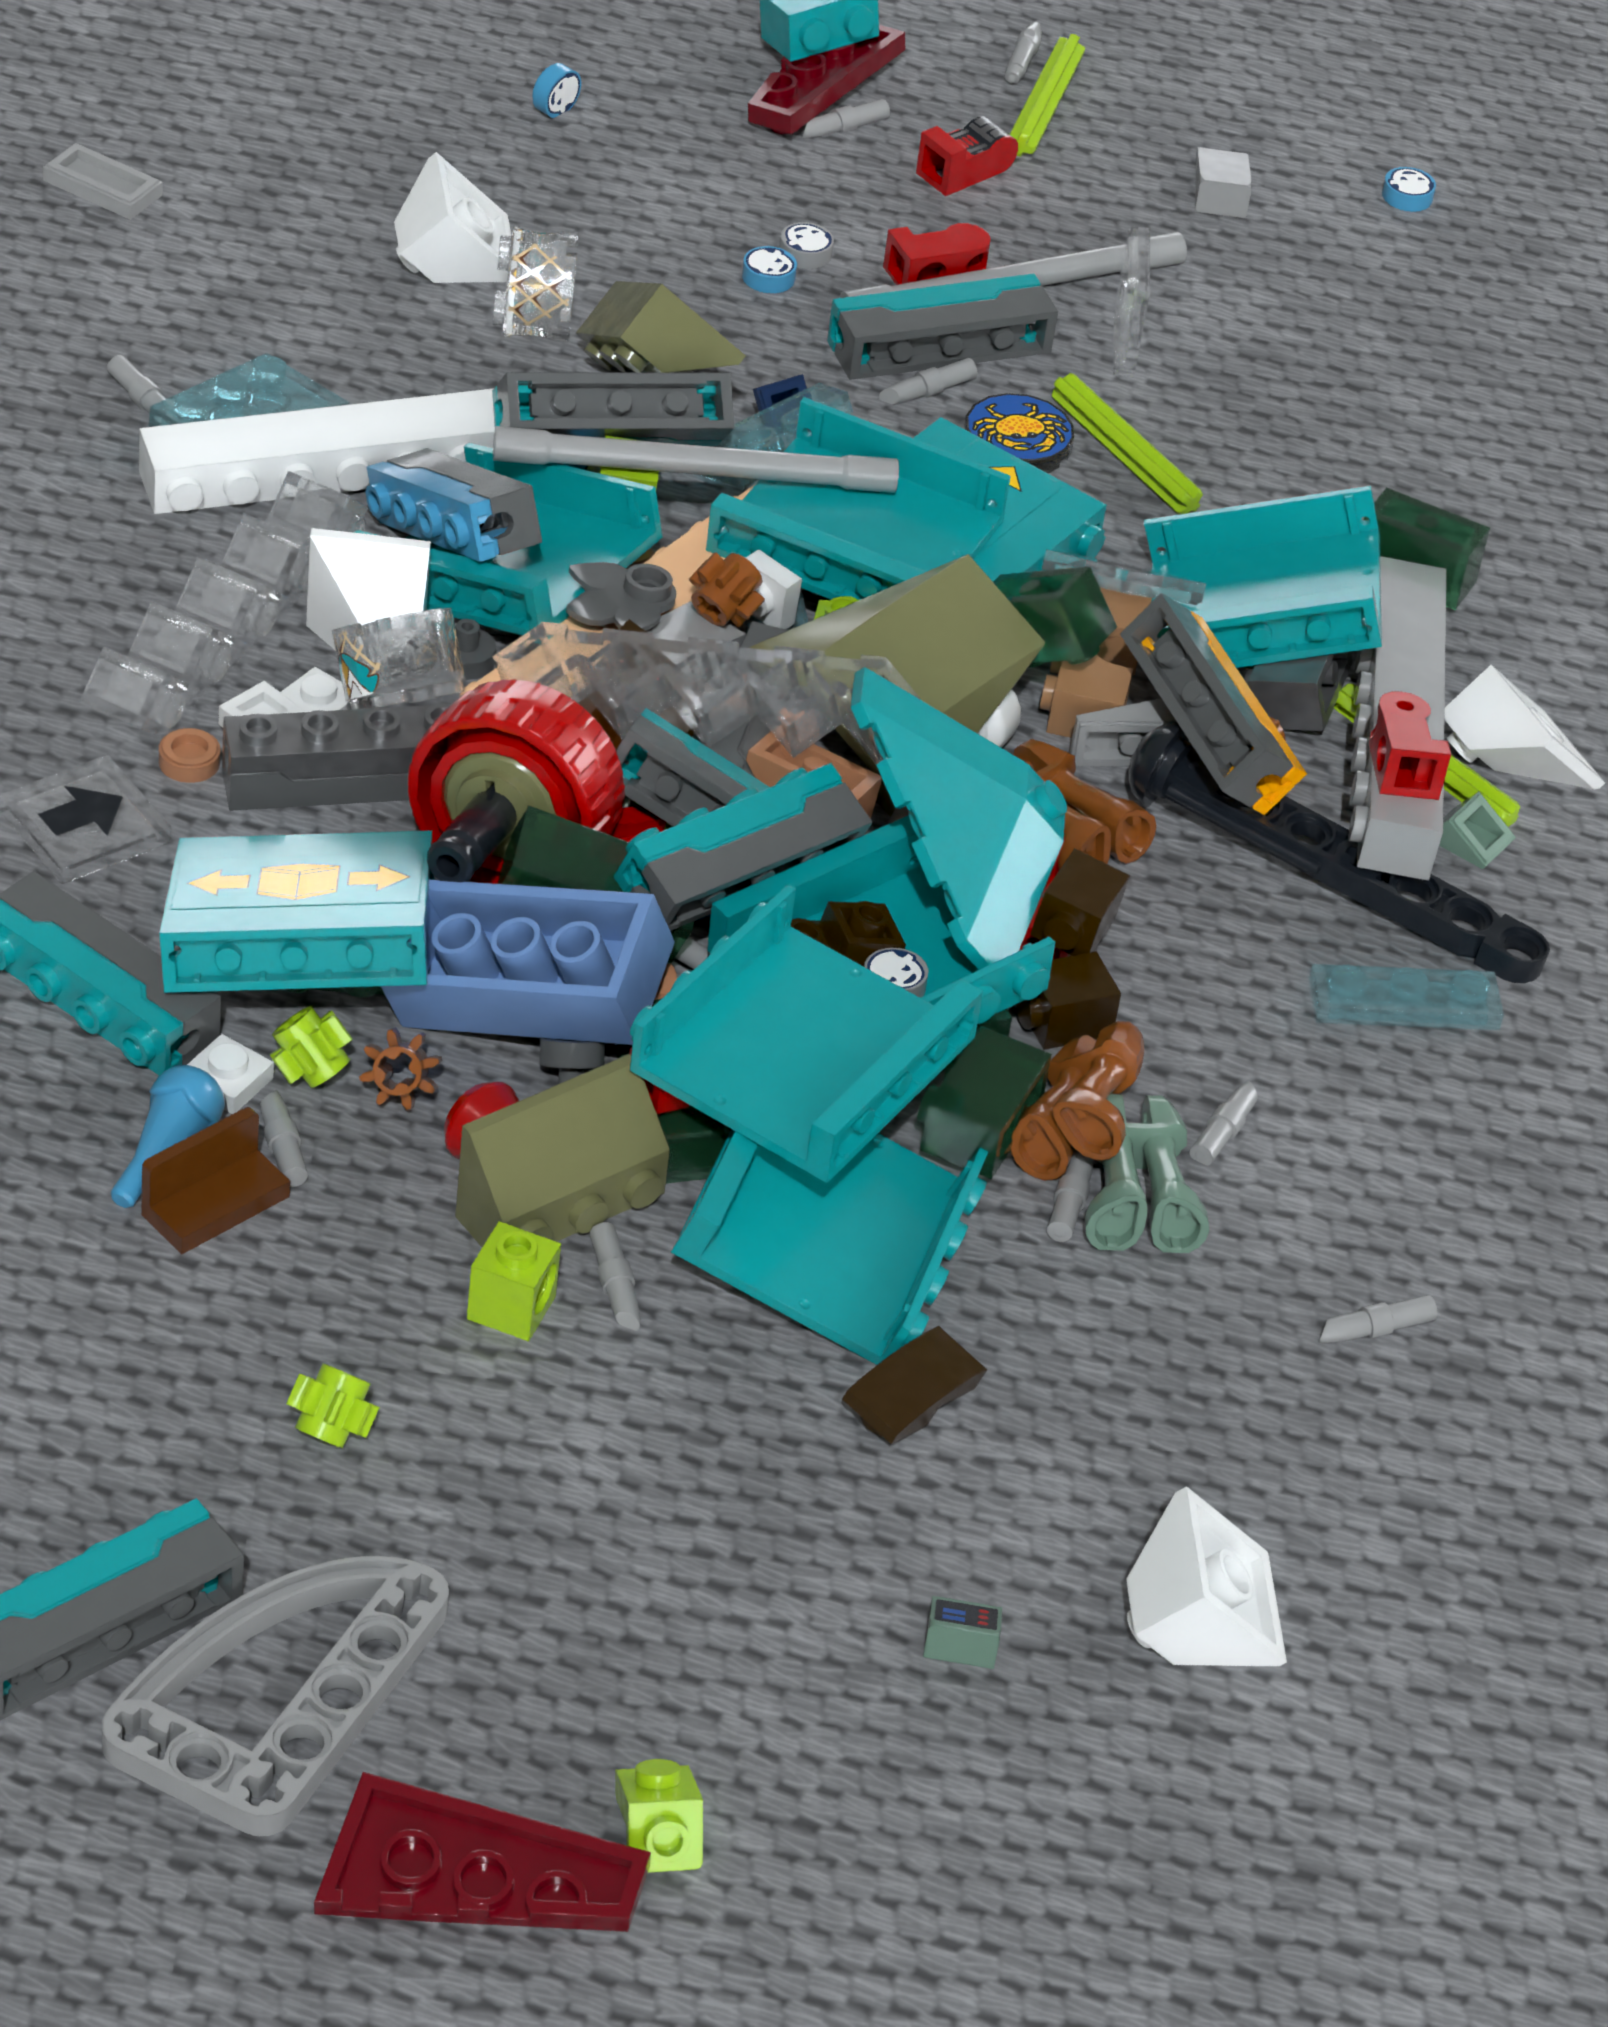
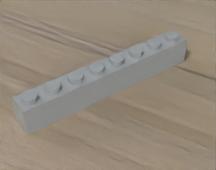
M1380 556L1382 647L1358 650L1355 662V673H1359L1353 704L1358 707L1352 731V738H1356V743L1352 756L1351 772L1356 773L1350 794L1349 804L1354 806L1349 826L1348 841L1358 842L1357 867L1429 881L1443 834L1444 784L1439 800L1379 794L1369 748V738L1377 724L1380 697L1391 691H1402L1419 696L1429 704L1431 714L1428 728L1431 739L1444 740L1446 569Z

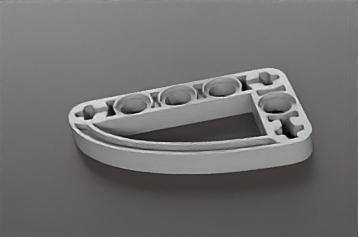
M360 1556L312 1565L276 1578L251 1590L205 1618L169 1646L134 1679L109 1707L102 1719V1752L106 1760L117 1769L244 1833L254 1836H271L283 1831L295 1819L443 1625L448 1612V1583L441 1573L419 1562L387 1556ZM419 1594L427 1596L428 1601L418 1600L407 1613L406 1623L400 1619L403 1613L404 1598L413 1600ZM371 1598L252 1751L165 1708L178 1693L207 1668L234 1648L267 1628L297 1614L323 1605L345 1600ZM382 1639L395 1645L398 1652L390 1658L376 1660L361 1653L359 1647L367 1641ZM334 1688H345L356 1693L360 1698V1702L348 1709H335L325 1704L321 1696ZM140 1728L148 1730V1738L137 1735L131 1742L122 1740V1732L133 1735ZM295 1738H307L319 1744L322 1751L316 1757L298 1760L285 1754L282 1746ZM158 1750L165 1753L164 1759H158ZM204 1757L216 1763L219 1769L210 1777L193 1779L182 1774L178 1767L187 1759ZM273 1773L280 1778L276 1784L275 1802L265 1799L259 1806L249 1803L250 1796L259 1799L267 1792L273 1784Z

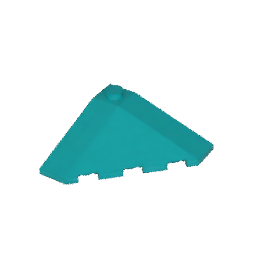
M863 667L855 672L851 710L860 729L866 730L871 727L874 732L875 744L884 759L877 763L876 766L895 808L901 809L906 806L909 810L911 825L919 838L911 845L930 887L937 888L942 885L947 906L955 918L947 923L956 946L980 970L1018 952L1064 842L1065 813L1067 812L1065 798L1052 781L1047 780L1044 782L1028 763L870 669Z

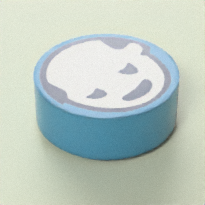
M555 63L547 67L540 74L533 88L532 98L534 107L551 118H555L570 110L577 101L581 90V77L579 73L562 63Z
M1412 167L1394 168L1385 176L1382 197L1389 205L1397 209L1410 212L1422 211L1429 208L1433 202L1436 182L1432 176L1420 169Z
M772 246L757 247L748 251L744 256L742 279L750 288L759 292L781 293L789 290L794 285L797 261L791 253L784 249Z

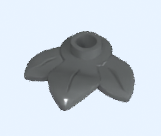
M607 562L580 563L570 565L569 567L570 575L584 588L585 592L567 604L566 613L581 623L593 626L615 623L620 629L630 619L646 631L656 626L660 621L661 613L670 610L675 604L676 589L672 584L673 578L662 567L652 564H637L626 569L618 564Z

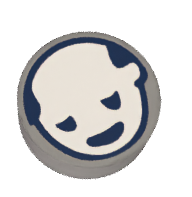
M798 222L790 224L782 230L779 248L788 251L795 257L798 268L815 269L825 266L830 262L834 238L831 232L823 226L809 222Z
M885 948L875 951L866 959L865 968L918 997L925 995L928 967L925 961L916 953L902 948Z

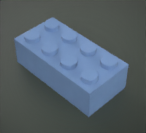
M429 879L425 922L428 969L427 985L381 986L402 1027L633 1045L632 1036L629 1034L633 1021L644 1007L653 1005L675 941L654 894L476 882L460 883Z

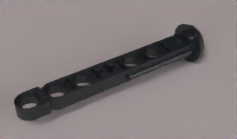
M1176 721L1163 724L1143 736L1132 755L1129 768V783L1132 793L1144 807H1149L1157 797L1161 799L1167 798L1457 955L1476 958L1474 961L1475 965L1503 980L1512 983H1528L1540 976L1549 955L1550 947L1546 938L1537 930L1507 914H1504L1501 918L1487 903L1432 874L1428 881L1357 867L1358 842L1348 841L1349 830L1286 796L1265 814L1266 817L1246 813L1240 807L1249 806L1222 792ZM1293 835L1306 836L1316 841L1319 845L1303 843L1294 838ZM1404 891L1418 895L1425 902L1409 900L1399 892ZM1452 920H1461L1470 923L1474 927H1476L1478 931H1470L1457 926L1455 923H1453ZM1514 948L1524 951L1532 960H1523L1507 952L1506 949Z

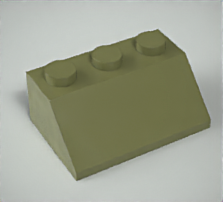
M615 281L576 332L577 335L588 343L584 352L607 370H611L614 366L622 372L631 369L636 373H641L642 371L669 373L739 365L746 357L745 354L661 283Z
M630 1054L462 1126L455 1217L481 1247L484 1246L498 1221L557 1242L577 1232L588 1233L593 1226L633 1207L636 1209L644 1208L665 1193L670 1149L644 1079L630 1071Z

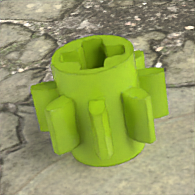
M312 1006L306 1007L283 1022L272 1033L280 1048L272 1052L270 1057L290 1084L302 1076L310 1088H314L333 1077L350 1061L342 1047L352 1041L353 1038L332 1010L320 1018Z
M322 1363L316 1379L299 1373L286 1402L287 1405L301 1411L295 1428L340 1448L344 1447L350 1432L367 1438L380 1408L364 1400L371 1383L325 1363Z

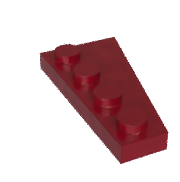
M879 24V36L792 62L783 57L781 59L782 69L780 72L771 73L748 102V121L768 127L778 134H793L906 50L905 32Z
M363 1772L314 1900V1914L407 1921L628 1932L650 1868L651 1852Z

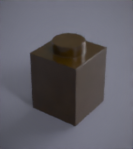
M1074 848L1046 889L1030 935L1039 940L1050 937L1055 941L1056 948L1072 956L1093 952L1117 915L1130 875Z
M1097 951L1053 959L1048 989L1041 992L1034 999L1024 1000L1016 1004V1010L1021 1025L1025 1029H1032L1043 1050L1062 1047L1070 1040L1083 1035H1089L1097 1040L1100 1031L1105 1026L1116 1022L1121 992Z

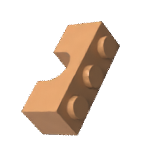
M1084 583L1078 605L1067 603L1060 637L1067 638L1068 640L1057 638L1050 673L1058 674V676L1047 674L1040 702V709L1050 711L1047 733L1072 738L1076 715L1127 705L1132 675H1135L1138 661L1124 642L1120 633L1152 602V597Z

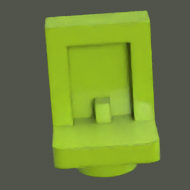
M649 1759L639 1762L632 1769H616L615 1794L626 1824V1845L651 1852L648 1873L699 1869L703 1864V1798L689 1765L680 1766L678 1763L666 1759Z

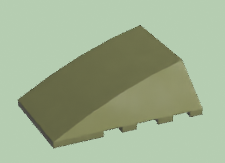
M967 554L749 647L748 652L786 695L799 687L872 772L880 775L876 764L884 759L875 744L874 732L871 727L866 730L860 729L851 710L855 672L863 667L870 669L978 734L985 722L1043 649L1046 642L971 556ZM882 779L876 801L891 817L896 808Z

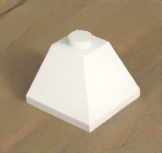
M437 152L434 153L425 163L394 221L398 246L396 247L398 257L413 273L422 272L433 283L510 282L514 244L508 215Z
M311 528L306 626L334 650L335 640L340 649L344 639L342 631L345 633L346 630V636L352 645L358 650L360 645H363L361 653L372 662L381 664L379 666L380 669L376 670V672L418 677L426 626L431 541ZM345 640L343 653L355 658L357 652ZM359 655L357 661L364 663L373 671L374 667Z
M1492 665L1483 671L1445 707V721L1454 731L1447 737V740L1469 763H1472L1478 757L1494 771L1594 790L1601 788L1605 784L1547 713Z
M1187 1486L1175 1492L1126 1579L1131 1608L1127 1613V1620L1135 1639L1143 1647L1155 1650L1173 1665L1281 1666L1287 1663L1268 1552Z

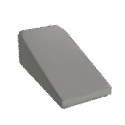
M1197 147L1195 212L1246 218L1252 184L1248 154Z
M1162 698L1076 715L1069 753L1075 756L1076 766L1130 767V759L1143 736L1163 724L1176 720Z

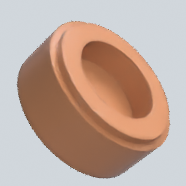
M183 728L172 731L160 741L159 767L166 776L176 781L195 783L207 780L219 770L220 744L213 735L200 729Z

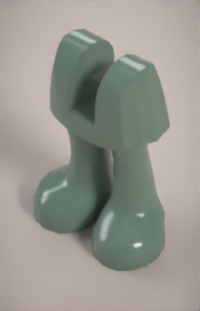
M1111 1093L1107 1100L1120 1110L1125 1122L1126 1136L1119 1152L1115 1156L1106 1160H1097L1104 1166L1105 1187L1093 1198L1087 1207L1085 1214L1086 1236L1090 1244L1098 1250L1124 1251L1136 1244L1144 1231L1147 1218V1200L1140 1185L1137 1169H1148L1152 1191L1150 1229L1153 1243L1162 1252L1190 1253L1199 1248L1206 1240L1209 1233V1222L1204 1204L1197 1194L1185 1183L1176 1159L1181 1150L1187 1146L1186 1126L1173 1104L1162 1095H1146L1142 1105L1141 1123H1126L1123 1096Z

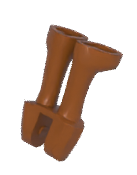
M1029 739L1014 749V756L1028 763L1044 782L1047 780L1052 781L1060 789L1065 801L1081 812L1079 813L1067 806L1064 837L1066 839L1059 855L1058 870L1061 869L1074 848L1108 864L1110 854L1117 860L1127 864L1136 861L1147 851L1153 841L1157 826L1155 817L1132 800L1116 797L1079 779L1074 775L1076 771L1075 756L1064 750L1034 739Z
M1117 1021L1105 1026L1100 1031L1097 1040L1089 1035L1074 1038L1064 1045L1046 1065L1045 1074L1052 1087L1033 1105L1027 1107L1012 1134L1011 1152L1015 1162L1024 1172L1034 1178L1045 1181L1059 1178L1066 1172L1073 1154L1071 1145L1083 1156L1094 1160L1110 1159L1119 1152L1126 1136L1125 1122L1120 1110L1107 1099L1111 1093L1120 1094L1130 1087L1140 1073L1144 1059V1039L1142 1033L1135 1025L1130 1022Z

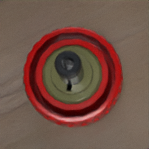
M516 679L487 682L461 695L433 722L423 735L412 754V762L408 770V796L412 814L420 831L432 830L433 844L427 852L429 869L435 878L447 882L461 883L471 881L476 883L559 888L568 880L577 876L606 843L620 820L622 802L625 797L621 762L612 741L598 721L584 707L562 692L540 683Z

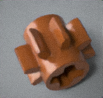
M714 552L689 578V581L698 588L691 596L693 606L704 619L717 626H724L731 619L737 627H740L765 601V598L756 592L763 582L760 572L748 559L736 553L729 554L723 560L717 552Z
M395 1027L387 1032L389 1045L387 1049L383 1050L374 1044H369L364 1048L367 1056L375 1061L373 1069L366 1071L359 1078L360 1081L364 1082L374 1080L381 1089L376 1099L378 1105L387 1101L391 1095L401 1096L402 1105L408 1110L415 1105V1095L413 1092L415 1088L419 1087L427 1093H434L438 1089L437 1084L428 1078L427 1075L429 1068L436 1066L443 1059L442 1056L437 1055L427 1057L421 1048L425 1042V1033L421 1032L411 1042H402L400 1032ZM405 1053L412 1058L408 1069L416 1077L415 1080L407 1077L398 1084L390 1078L394 1068L386 1061L387 1058L395 1060Z

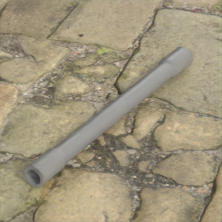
M1173 232L1136 239L1127 244L893 286L883 284L841 292L839 298L1032 273L1040 281V286L1133 269L1143 271L1181 264L1186 260L1187 247L1182 234Z
M495 426L493 438V461L537 465L561 463L835 485L849 490L887 493L896 492L899 477V461L897 458L845 455L842 457L553 434L546 430Z

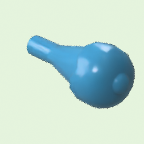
M177 1065L164 1071L156 1079L149 1091L151 1094L150 1109L135 1155L111 1190L112 1200L117 1205L124 1208L133 1207L142 1194V1164L147 1158L219 1122L225 1108V1097L220 1085L208 1072L190 1065Z

